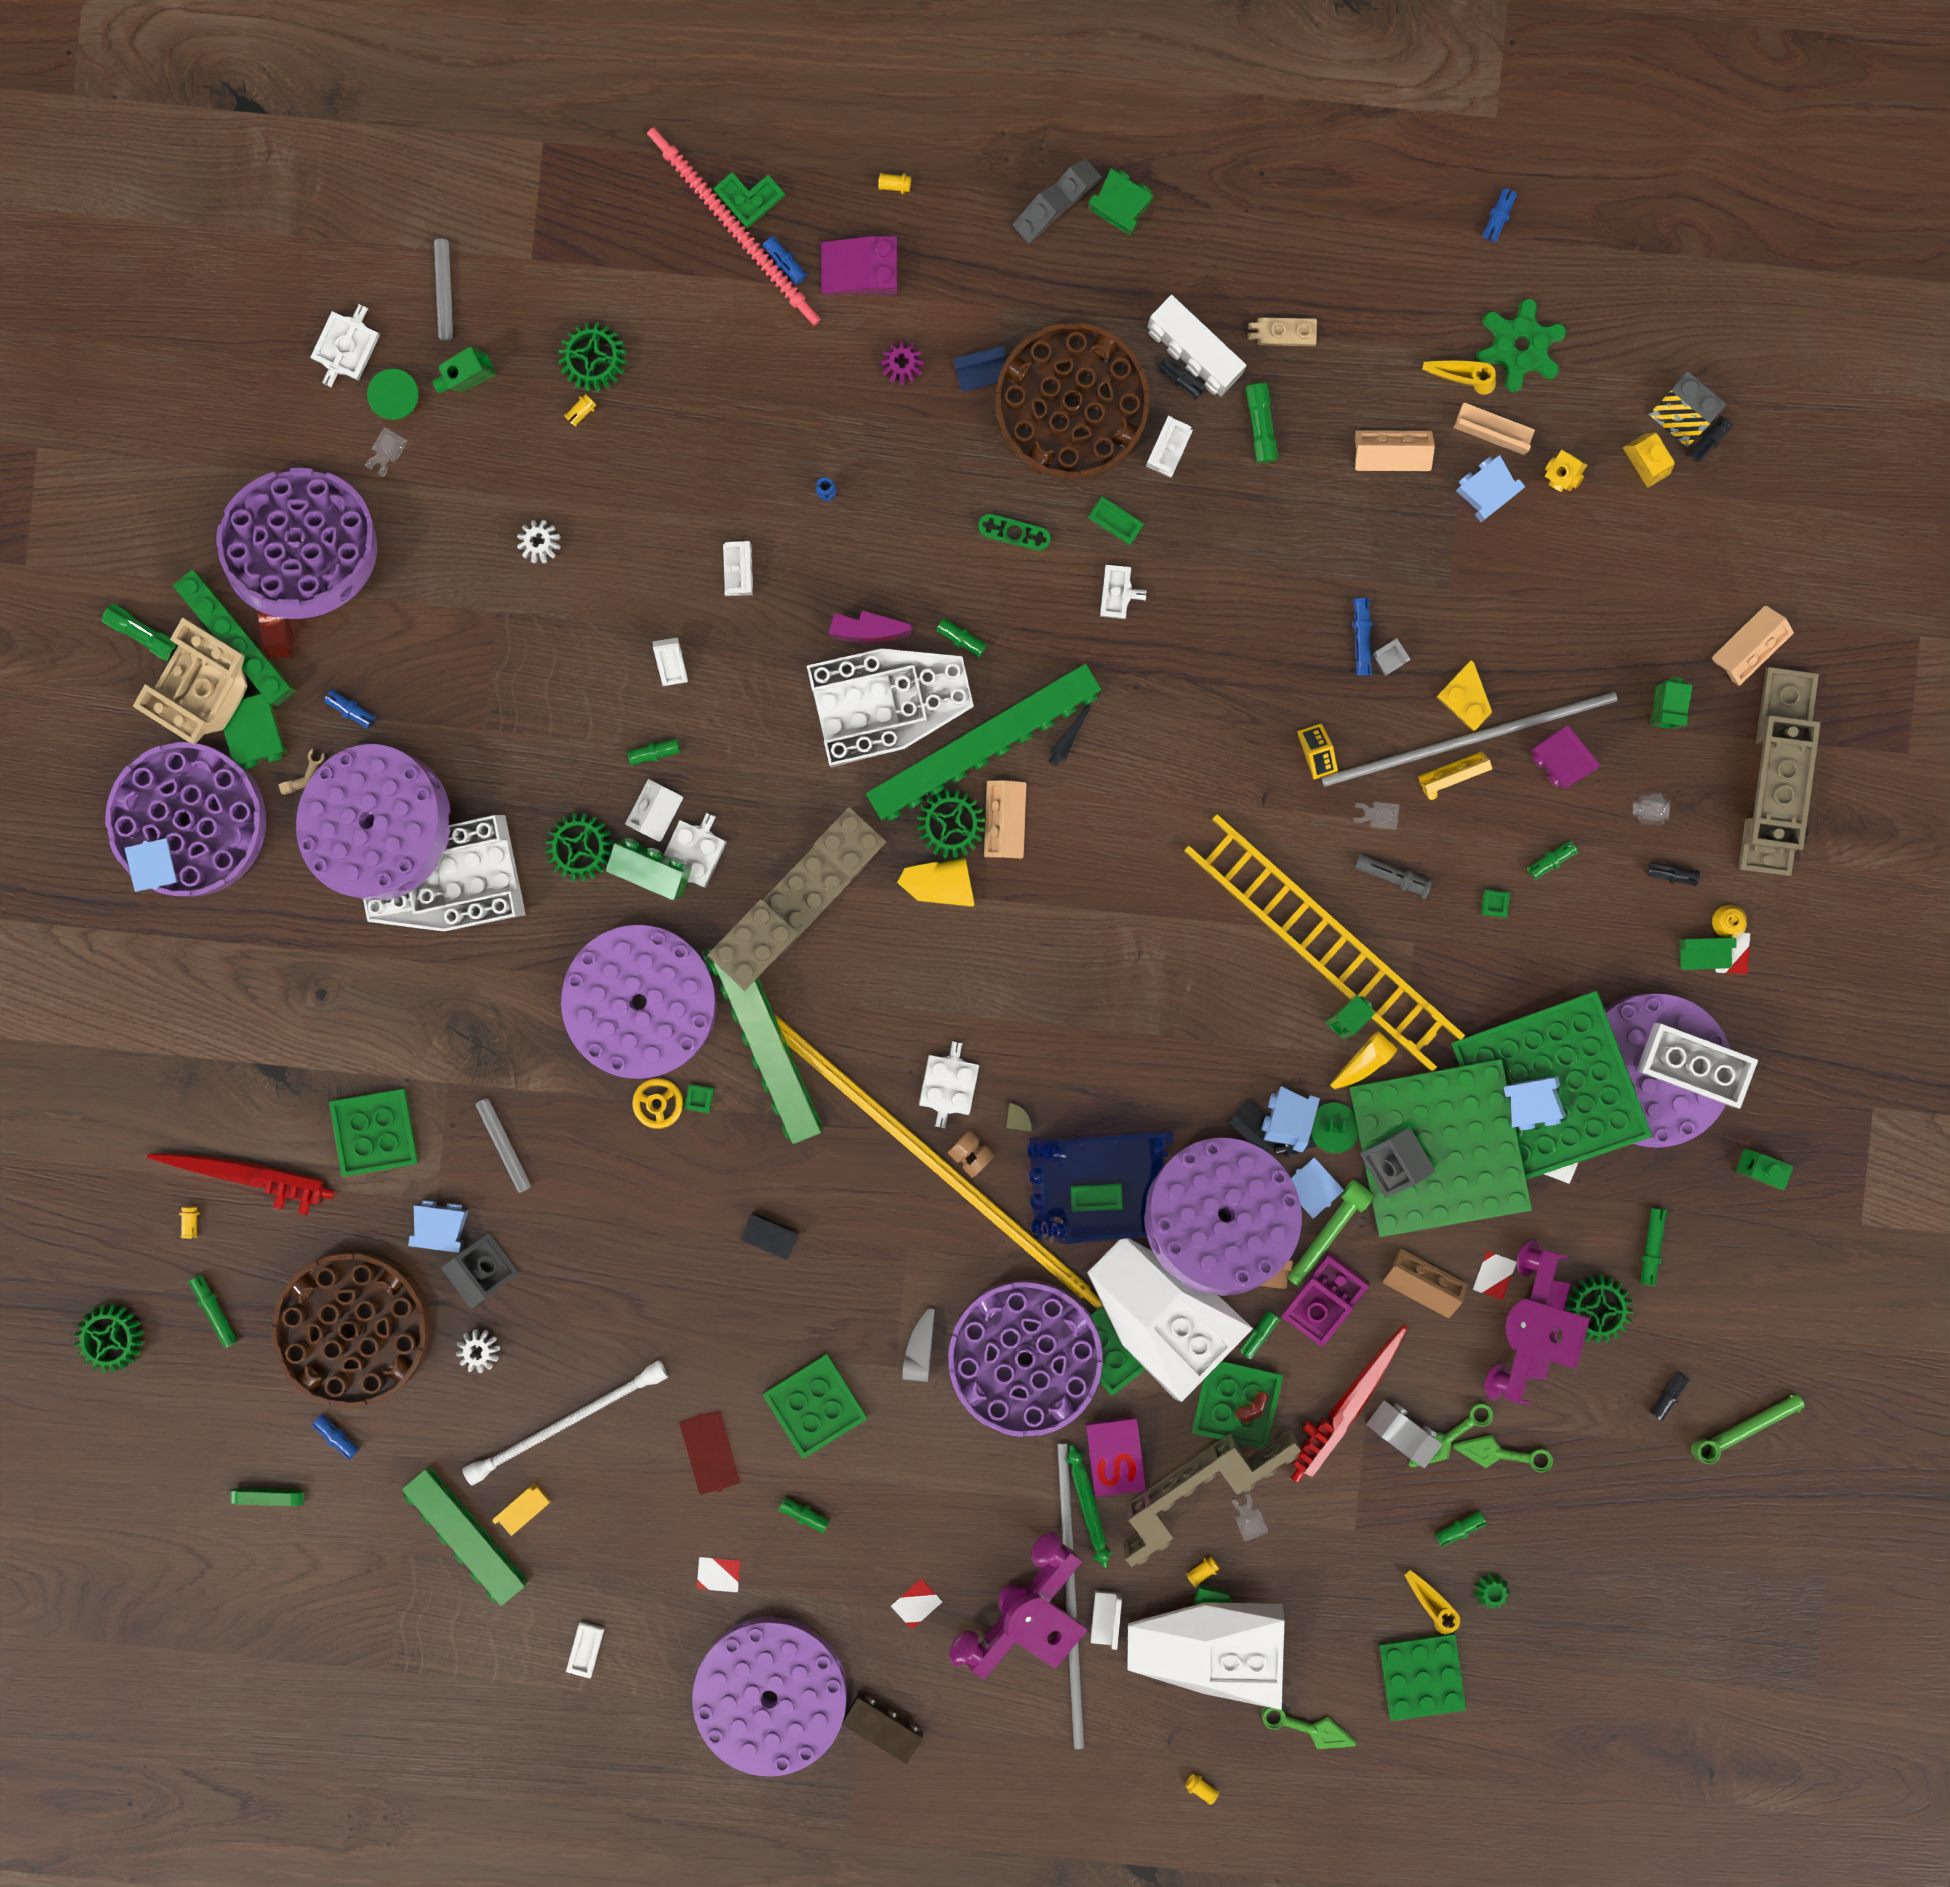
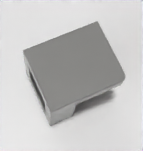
M1397 638L1372 654V657L1385 676L1410 660Z

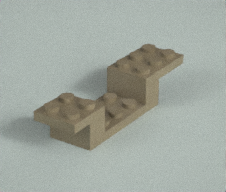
M1767 667L1765 670L1755 743L1763 745L1754 814L1753 818L1745 819L1738 870L1792 876L1795 851L1803 850L1821 723L1813 721L1819 674Z
M848 807L814 843L813 848L763 900L760 899L707 956L738 986L746 991L769 965L791 946L867 866L871 858L886 844V841Z
M1291 1428L1249 1457L1234 1436L1229 1433L1127 1503L1128 1520L1138 1532L1123 1542L1125 1559L1131 1567L1136 1564L1141 1565L1157 1549L1163 1550L1171 1544V1540L1174 1539L1172 1526L1164 1512L1169 1510L1175 1504L1174 1501L1181 1496L1187 1497L1196 1490V1486L1203 1481L1207 1483L1214 1479L1218 1471L1222 1473L1238 1495L1242 1491L1244 1493L1250 1491L1255 1487V1482L1261 1478L1272 1476L1277 1471V1467L1283 1463L1288 1464L1294 1461L1301 1450L1296 1435Z

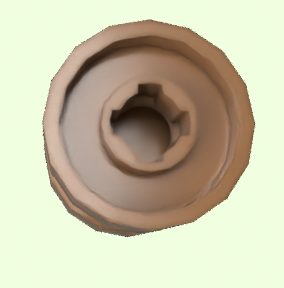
M969 1130L947 1153L957 1163L962 1162V1168L973 1178L994 1158L995 1154L986 1145L981 1146L979 1144L980 1139ZM972 1152L976 1156L974 1159L969 1156Z

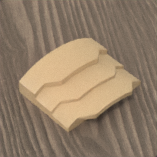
M182 618L170 639L178 645L156 686L153 687L145 684L133 707L195 745L204 734L222 731L236 711L248 685L242 670L244 655L191 620Z

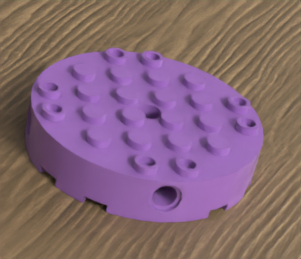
M290 468V471L278 474L271 472L252 481L232 498L224 510L225 515L221 524L218 525L216 545L218 547L220 563L230 585L248 605L275 617L303 619L335 610L348 602L361 590L369 579L376 562L377 536L369 510L362 497L351 485L341 478L330 473L314 472L310 468Z
M177 742L152 748L142 753L140 757L124 768L109 794L105 824L108 829L109 844L112 852L130 876L131 873L125 848L143 844V841L152 842L167 838L177 883L159 886L158 890L151 889L167 895L195 897L220 891L232 885L249 870L256 860L265 838L266 808L255 779L247 769L237 764L230 755L201 744L194 745L189 742ZM188 813L191 822L184 827L181 822L182 816Z
M365 744L354 746L329 758L316 770L307 783L297 811L296 832L298 845L310 871L330 889L341 894L369 901L394 899L416 889L438 866L437 861L442 851L446 850L449 841L450 829L448 826L449 814H451L449 800L441 781L423 761L408 753L385 745Z
M630 925L615 928L590 941L571 963L563 983L561 995L563 1021L573 1044L588 1061L598 1068L625 1078L642 1079L660 1076L688 1062L697 1054L708 1039L717 1013L715 980L712 972L706 966L701 953L680 935L660 927L647 925ZM638 994L645 996L647 1000L646 1006L642 1009L634 1005V997Z
M1637 994L1625 997L1607 1006L1605 1011L1653 1134V1137L1633 1144L1645 1147H1669L1687 1142L1704 1132L1719 1117L1725 1104L1642 1074L1636 1070L1654 1023L1666 1025L1730 1049L1728 1040L1718 1023L1698 1005L1686 999L1667 994Z
M1212 1138L1186 1147L1162 1167L1153 1180L1147 1194L1144 1221L1152 1251L1170 1275H1174L1185 1286L1202 1293L1219 1294L1221 1296L1235 1295L1260 1286L1275 1276L1286 1265L1298 1244L1302 1225V1212L1299 1196L1292 1179L1273 1156L1254 1144L1242 1140ZM1218 1212L1227 1215V1222L1220 1220Z
M1039 1280L1008 1281L980 1294L961 1315L952 1334L949 1346L950 1378L955 1392L964 1407L982 1424L1011 1436H1040L1061 1429L1072 1422L1090 1403L1099 1384L1102 1371L1101 1339L1089 1312L1067 1291ZM1020 1353H1030L1033 1361L1027 1365L1022 1364L1018 1359Z
M774 1616L751 1618L725 1631L715 1640L705 1654L694 1681L692 1696L693 1713L698 1730L708 1747L731 1767L758 1776L790 1774L815 1762L827 1751L837 1737L844 1719L847 1703L845 1671L832 1645L823 1636L809 1628L810 1626L791 1618L785 1619ZM773 1691L777 1697L775 1700L767 1699L764 1696V1692Z

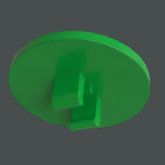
M386 369L376 374L370 381L367 398L370 407L377 415L388 420H399L407 417L415 409L419 399V391L416 382L408 373L400 369Z
M1332 1102L1320 1106L1316 1111L1310 1134L1313 1142L1321 1150L1328 1153H1341L1350 1149L1359 1136L1355 1113L1348 1106L1341 1103Z

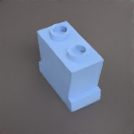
M1500 455L1494 460L1490 456L1479 465L1481 470L1474 476L1471 472L1459 481L1461 486L1456 490L1478 510L1475 516L1480 522L1525 488L1519 479L1516 482L1513 480Z
M1558 1075L1504 1086L1505 1096H1511L1512 1127L1519 1126L1520 1130L1535 1128V1123L1544 1122L1545 1126L1561 1123L1560 1119H1563L1566 1114L1556 1090L1560 1086Z
M1281 1086L1276 1094H1271L1268 1108H1271L1270 1117L1266 1116L1262 1125V1131H1266L1263 1140L1293 1145L1292 1150L1303 1152L1309 1142L1320 1098L1310 1095L1306 1099Z
M422 1200L421 1203L414 1205L415 1233L410 1235L408 1246L458 1253L463 1251L465 1240H461L460 1237L468 1210L462 1209L461 1204L447 1203V1206L443 1207L437 1206V1201Z

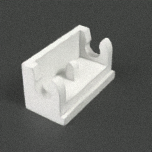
M1168 416L1146 467L1172 478L1193 431L1191 427Z
M750 541L726 542L723 544L725 596L753 595L752 544Z

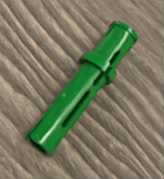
M1651 1208L1645 1253L1641 1255L1643 1266L1639 1283L1656 1286L1658 1265L1662 1263L1660 1252L1667 1210Z
M203 1274L189 1280L188 1284L199 1301L197 1305L203 1308L223 1348L225 1349L238 1342V1338H236L216 1301V1294H212Z

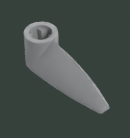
M928 1309L912 1332L904 1358L903 1380L928 1382L935 1309Z

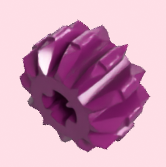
M900 341V348L898 349L893 343L890 344L892 353L883 351V356L887 359L881 360L880 364L883 367H887L883 371L884 376L892 374L890 378L891 383L896 382L897 378H900V385L904 386V378L908 377L911 383L915 381L912 373L921 376L922 372L917 367L924 366V361L918 359L922 355L920 350L913 352V343H910L906 349L904 341ZM900 358H905V362L909 364H905V368H900L896 361L899 363Z

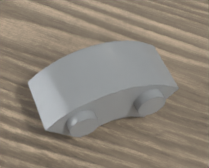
M1384 1400L1366 1425L1425 1469L1442 1446V1443L1435 1438L1437 1433L1427 1425L1421 1428L1405 1416L1408 1411L1395 1402L1392 1406Z

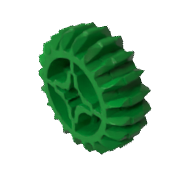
M586 322L585 330L583 331L579 325H576L575 329L578 333L574 335L571 331H568L567 335L571 340L562 339L561 341L567 348L558 350L560 355L566 356L558 360L560 365H566L561 369L562 374H569L567 377L569 383L576 380L575 387L578 389L585 383L586 392H590L592 385H594L596 392H600V384L602 383L606 389H609L610 385L607 381L612 379L614 383H617L618 379L615 373L619 375L624 374L623 369L619 365H627V361L620 358L627 355L626 349H619L624 345L623 340H616L619 336L616 331L609 334L610 327L607 325L601 331V325L598 322L595 323L594 329H591L590 323ZM590 339L586 348L575 350L581 342ZM600 339L611 345L613 356L600 352ZM595 351L598 359L590 362L588 355ZM573 358L585 362L586 376L575 370ZM610 364L609 368L605 372H603L600 375L594 376L596 375V371L600 366H608Z
M949 789L945 790L946 798H941L940 793L935 794L938 799L935 803L931 798H928L927 802L931 807L928 809L926 806H921V810L927 813L926 816L918 815L917 817L918 820L925 821V825H918L917 829L926 830V833L920 836L921 840L929 837L930 841L925 845L926 848H930L935 844L936 848L933 853L937 855L940 848L944 849V858H947L948 850L953 851L954 858L958 857L957 850L959 849L962 850L963 855H967L968 853L965 848L967 845L974 850L976 846L971 841L973 839L979 842L982 841V838L976 835L977 831L985 832V828L978 827V823L986 821L985 817L977 818V814L983 812L982 808L973 809V806L977 804V800H972L970 804L966 802L969 798L968 793H965L963 799H960V790H956L955 796L950 797ZM946 803L958 804L949 815L935 811L939 806ZM964 808L972 816V830L966 828L960 822V816ZM959 812L956 816V824L963 831L958 828L956 830L953 829V831H948L947 835L944 836L947 831V824L939 817L946 820L948 817L949 819L954 817ZM931 817L939 821L943 826V831L938 840L933 836L930 829ZM952 833H960L968 837L956 845L945 844Z
M577 813L572 814V822H570L567 816H563L565 825L562 826L561 823L556 821L554 825L559 830L557 832L554 830L548 831L550 835L554 836V839L545 840L546 844L552 845V849H546L545 854L554 855V857L547 860L548 863L557 862L558 864L553 870L558 872L563 868L564 870L561 874L563 878H566L571 872V881H576L578 874H580L581 881H586V873H589V876L595 879L596 874L594 870L597 869L598 872L603 873L605 870L600 864L608 865L609 860L604 857L606 854L611 856L612 851L606 850V846L614 845V841H605V838L609 837L611 832L605 831L602 833L601 831L606 825L602 822L596 827L595 824L598 818L595 816L589 822H587L588 814L586 813L582 814L581 821H579ZM585 826L584 831L577 838L572 839L564 835L571 828ZM592 831L599 841V853L594 851L589 845ZM583 840L584 845L582 846H585V850L589 851L590 854L581 851L576 854L574 845L569 843V841L581 843ZM560 842L569 848L567 863L561 857ZM583 856L595 860L585 868H573L575 863Z
M1601 1274L1597 1275L1595 1282L1593 1276L1588 1275V1284L1579 1279L1578 1284L1581 1286L1579 1289L1571 1286L1570 1289L1575 1294L1574 1296L1567 1295V1299L1571 1301V1304H1565L1564 1309L1580 1315V1312L1591 1315V1322L1594 1323L1593 1329L1587 1327L1585 1341L1589 1342L1593 1337L1594 1343L1599 1344L1602 1336L1604 1342L1609 1343L1610 1334L1615 1339H1618V1329L1622 1332L1627 1331L1626 1327L1622 1326L1624 1321L1631 1324L1632 1320L1626 1317V1314H1633L1634 1310L1626 1306L1632 1304L1633 1300L1631 1298H1624L1628 1295L1629 1291L1627 1289L1620 1290L1622 1287L1621 1282L1617 1281L1613 1284V1278L1610 1276L1604 1282V1277ZM1604 1289L1609 1290L1615 1296L1617 1306L1607 1304ZM1596 1290V1292H1593V1297L1589 1302L1581 1303L1589 1292ZM1599 1305L1603 1306L1604 1308H1607L1600 1310L1598 1313L1591 1310L1597 1308ZM1616 1315L1608 1326L1602 1328L1608 1316Z
M103 1304L100 1306V1310L94 1307L91 1309V1314H84L82 1317L85 1322L77 1323V1327L82 1331L74 1333L75 1337L80 1338V1341L75 1342L74 1346H81L82 1348L77 1353V1356L85 1355L87 1357L83 1364L87 1365L93 1362L92 1370H97L101 1365L102 1373L108 1372L109 1368L112 1373H116L119 1367L124 1370L128 1368V1363H134L136 1361L134 1355L142 1353L141 1349L137 1346L144 1345L145 1342L142 1339H138V1336L143 1335L145 1331L137 1330L136 1327L141 1324V1321H132L135 1313L132 1312L126 1315L127 1307H121L118 1311L117 1304H112L110 1308H108L107 1304ZM108 1318L114 1320L112 1324L108 1325L107 1329L95 1327V1324L100 1319ZM122 1326L126 1331L127 1339L121 1334ZM110 1333V1334H111L110 1339H111L113 1342H111V1343L108 1344L109 1338H108L106 1335ZM92 1338L97 1342V1350L93 1346ZM112 1348L124 1350L119 1358L105 1357Z

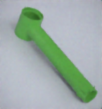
M1353 1179L1340 1196L1344 1199V1202L1286 1278L1299 1287L1355 1211L1363 1212L1371 1203L1375 1194Z
M1798 1394L1788 1395L1789 1398L1781 1403L1768 1408L1710 1440L1707 1438L1696 1439L1691 1445V1453L1697 1460L1706 1464H1713L1720 1458L1721 1451L1796 1411L1800 1413L1805 1405ZM1709 1444L1710 1453L1706 1457H1702V1447Z

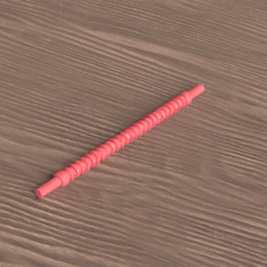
M655 127L651 128L647 134L662 150V156L666 161H671L672 167L676 166L675 171L681 172L680 177L686 178L685 182L690 183L691 189L695 188L694 193L700 194L699 199H704L705 205L709 204V210H714L713 215L719 216L718 221H723L724 227L728 226V232H733V238H738L737 242L743 244L742 248L748 249L747 254L753 255L752 260H757L756 264L762 266L761 270L767 271L766 276L772 277L771 282L775 281V286L777 288L781 287L780 292L786 293L785 298H790L789 303L794 308H798L813 326L817 325L821 319L806 303V297L802 292H797L798 288L792 287L793 282L787 281L788 276H783L782 270L778 271V266L773 265L774 260L768 259L769 254H764L763 248L759 249L760 244L754 243L755 238L749 237L750 232H745L744 226L740 227L741 222L735 221L736 216L730 215L731 210H726L725 204L721 205V199H716L717 194L711 193L712 188H707V183H702V177H697L698 172H693V167L687 165L688 161H683V155H678L679 150L674 145H670Z

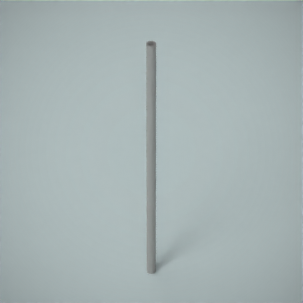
M1611 692L1321 777L1322 783L1326 787L1617 702V695L1615 692Z
M1062 1442L1057 1443L1063 1544L1073 1550L1069 1463L1065 1460L1068 1457V1445ZM1073 1573L1065 1582L1066 1612L1077 1620L1075 1573ZM1077 1642L1069 1652L1074 1749H1083L1079 1646Z

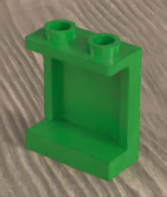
M262 694L241 699L236 711L223 729L231 758L237 764L242 765L244 769L257 767V762L267 759V763L281 760L282 754H286L288 751L283 746L272 705Z

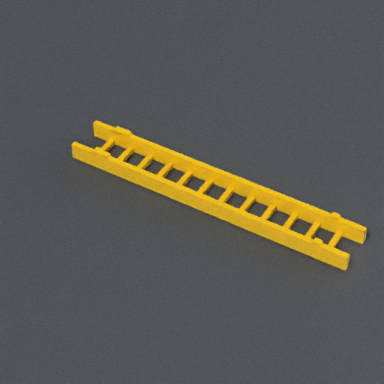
M1215 815L1212 821L1228 834L1206 860L1190 846L1184 852L1349 999L1356 996V994L1344 984L1345 980L1365 958L1374 964L1379 971L1360 991L1358 996L1365 997L1384 975L1398 986L1371 1019L1428 1070L1433 1072L1437 1066L1420 1052V1049L1430 1043L1437 1035L1436 1032L1441 1026L1458 1040H1462L1465 1035L1246 841L1244 837L1236 832L1220 816ZM1233 839L1247 852L1224 877L1210 864ZM1252 856L1266 869L1243 894L1229 881ZM1272 873L1285 886L1261 910L1248 898ZM1291 890L1304 903L1280 927L1267 915L1287 892ZM1310 907L1322 918V921L1299 944L1286 932L1306 909ZM1329 924L1341 937L1324 957L1318 961L1305 949L1324 927ZM1348 941L1360 954L1342 975L1337 978L1324 966L1343 944ZM1405 992L1417 1005L1394 1029L1382 1018V1015ZM1424 1009L1436 1022L1414 1044L1411 1040L1408 1041L1403 1037L1401 1032Z

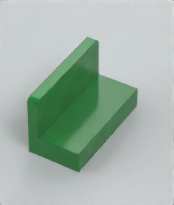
M1736 938L1679 939L1680 969L1732 968V948H1737Z

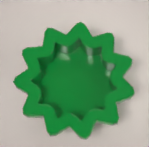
M1489 1573L1487 1578L1481 1576L1480 1583L1474 1585L1477 1589L1474 1596L1479 1598L1478 1604L1486 1605L1488 1610L1493 1607L1499 1609L1502 1603L1507 1602L1506 1597L1510 1593L1507 1589L1508 1582L1502 1581L1501 1575L1494 1577L1492 1573Z

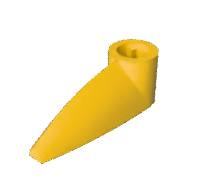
M1430 361L1423 363L1422 369L1450 381L1473 385L1475 391L1482 395L1491 393L1496 387L1495 369L1488 363L1472 361ZM1482 377H1488L1486 380L1482 381Z
M1377 1031L1335 1077L1330 1086L1338 1089L1366 1078L1379 1067L1386 1064L1394 1056L1398 1048Z
M1411 1570L1408 1571L1405 1577L1424 1609L1434 1620L1436 1630L1442 1634H1450L1457 1630L1460 1625L1458 1613L1428 1583ZM1443 1615L1445 1617H1451V1628L1449 1627V1625L1446 1627L1443 1626Z

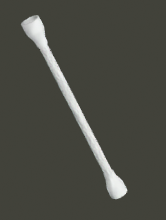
M660 1360L648 1365L640 1375L636 1376L634 1381L626 1383L614 1390V1392L612 1391L608 1395L606 1394L602 1398L597 1399L594 1403L592 1402L588 1406L586 1405L582 1409L577 1410L574 1414L566 1416L560 1422L557 1421L554 1425L546 1427L540 1433L537 1432L534 1436L532 1435L528 1439L523 1440L520 1444L517 1443L514 1447L512 1446L500 1453V1455L494 1456V1458L490 1457L486 1460L475 1461L462 1468L466 1480L471 1486L477 1484L490 1471L496 1469L500 1463L502 1464L506 1460L508 1461L512 1457L517 1456L520 1452L522 1453L526 1449L528 1450L532 1446L537 1445L540 1441L548 1439L552 1435L557 1434V1432H560V1430L562 1431L566 1427L571 1426L574 1422L582 1420L594 1413V1411L596 1412L600 1408L602 1409L606 1405L611 1404L614 1400L616 1401L620 1397L622 1398L626 1394L631 1393L634 1389L658 1384L667 1379L668 1373Z

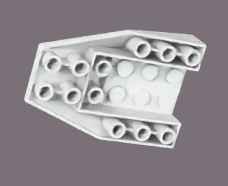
M878 649L807 666L830 767L905 749L974 707L962 656Z
M493 815L449 825V841L446 850L442 851L437 861L438 866L433 873L416 889L400 897L390 900H363L367 921L449 931L526 915L506 816Z
M1122 1236L1087 1272L1122 1345L1175 1400L1182 1402L1253 1329L1217 1294L1202 1293L1185 1286L1182 1281L1165 1270L1152 1250L1125 1236Z
M1205 1602L1128 1623V1671L1207 1695L1282 1709L1283 1604Z

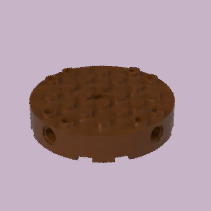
M1085 323L1051 325L1025 338L1007 358L996 387L995 407L997 423L1010 451L1031 470L1043 476L1063 481L1091 479L1109 472L1118 466L1137 445L1144 430L1149 411L1147 378L1134 352L1111 332ZM1069 396H1074L1078 398L1079 405L1068 407L1065 399Z
M345 1251L331 1254L299 1271L280 1294L274 1309L273 1326H271L273 1349L275 1348L280 1362L279 1366L289 1381L298 1390L315 1401L344 1408L362 1407L378 1402L406 1384L418 1370L425 1357L431 1332L430 1314L426 1299L412 1276L390 1259L364 1251ZM346 1323L354 1324L356 1329L354 1336L346 1331Z

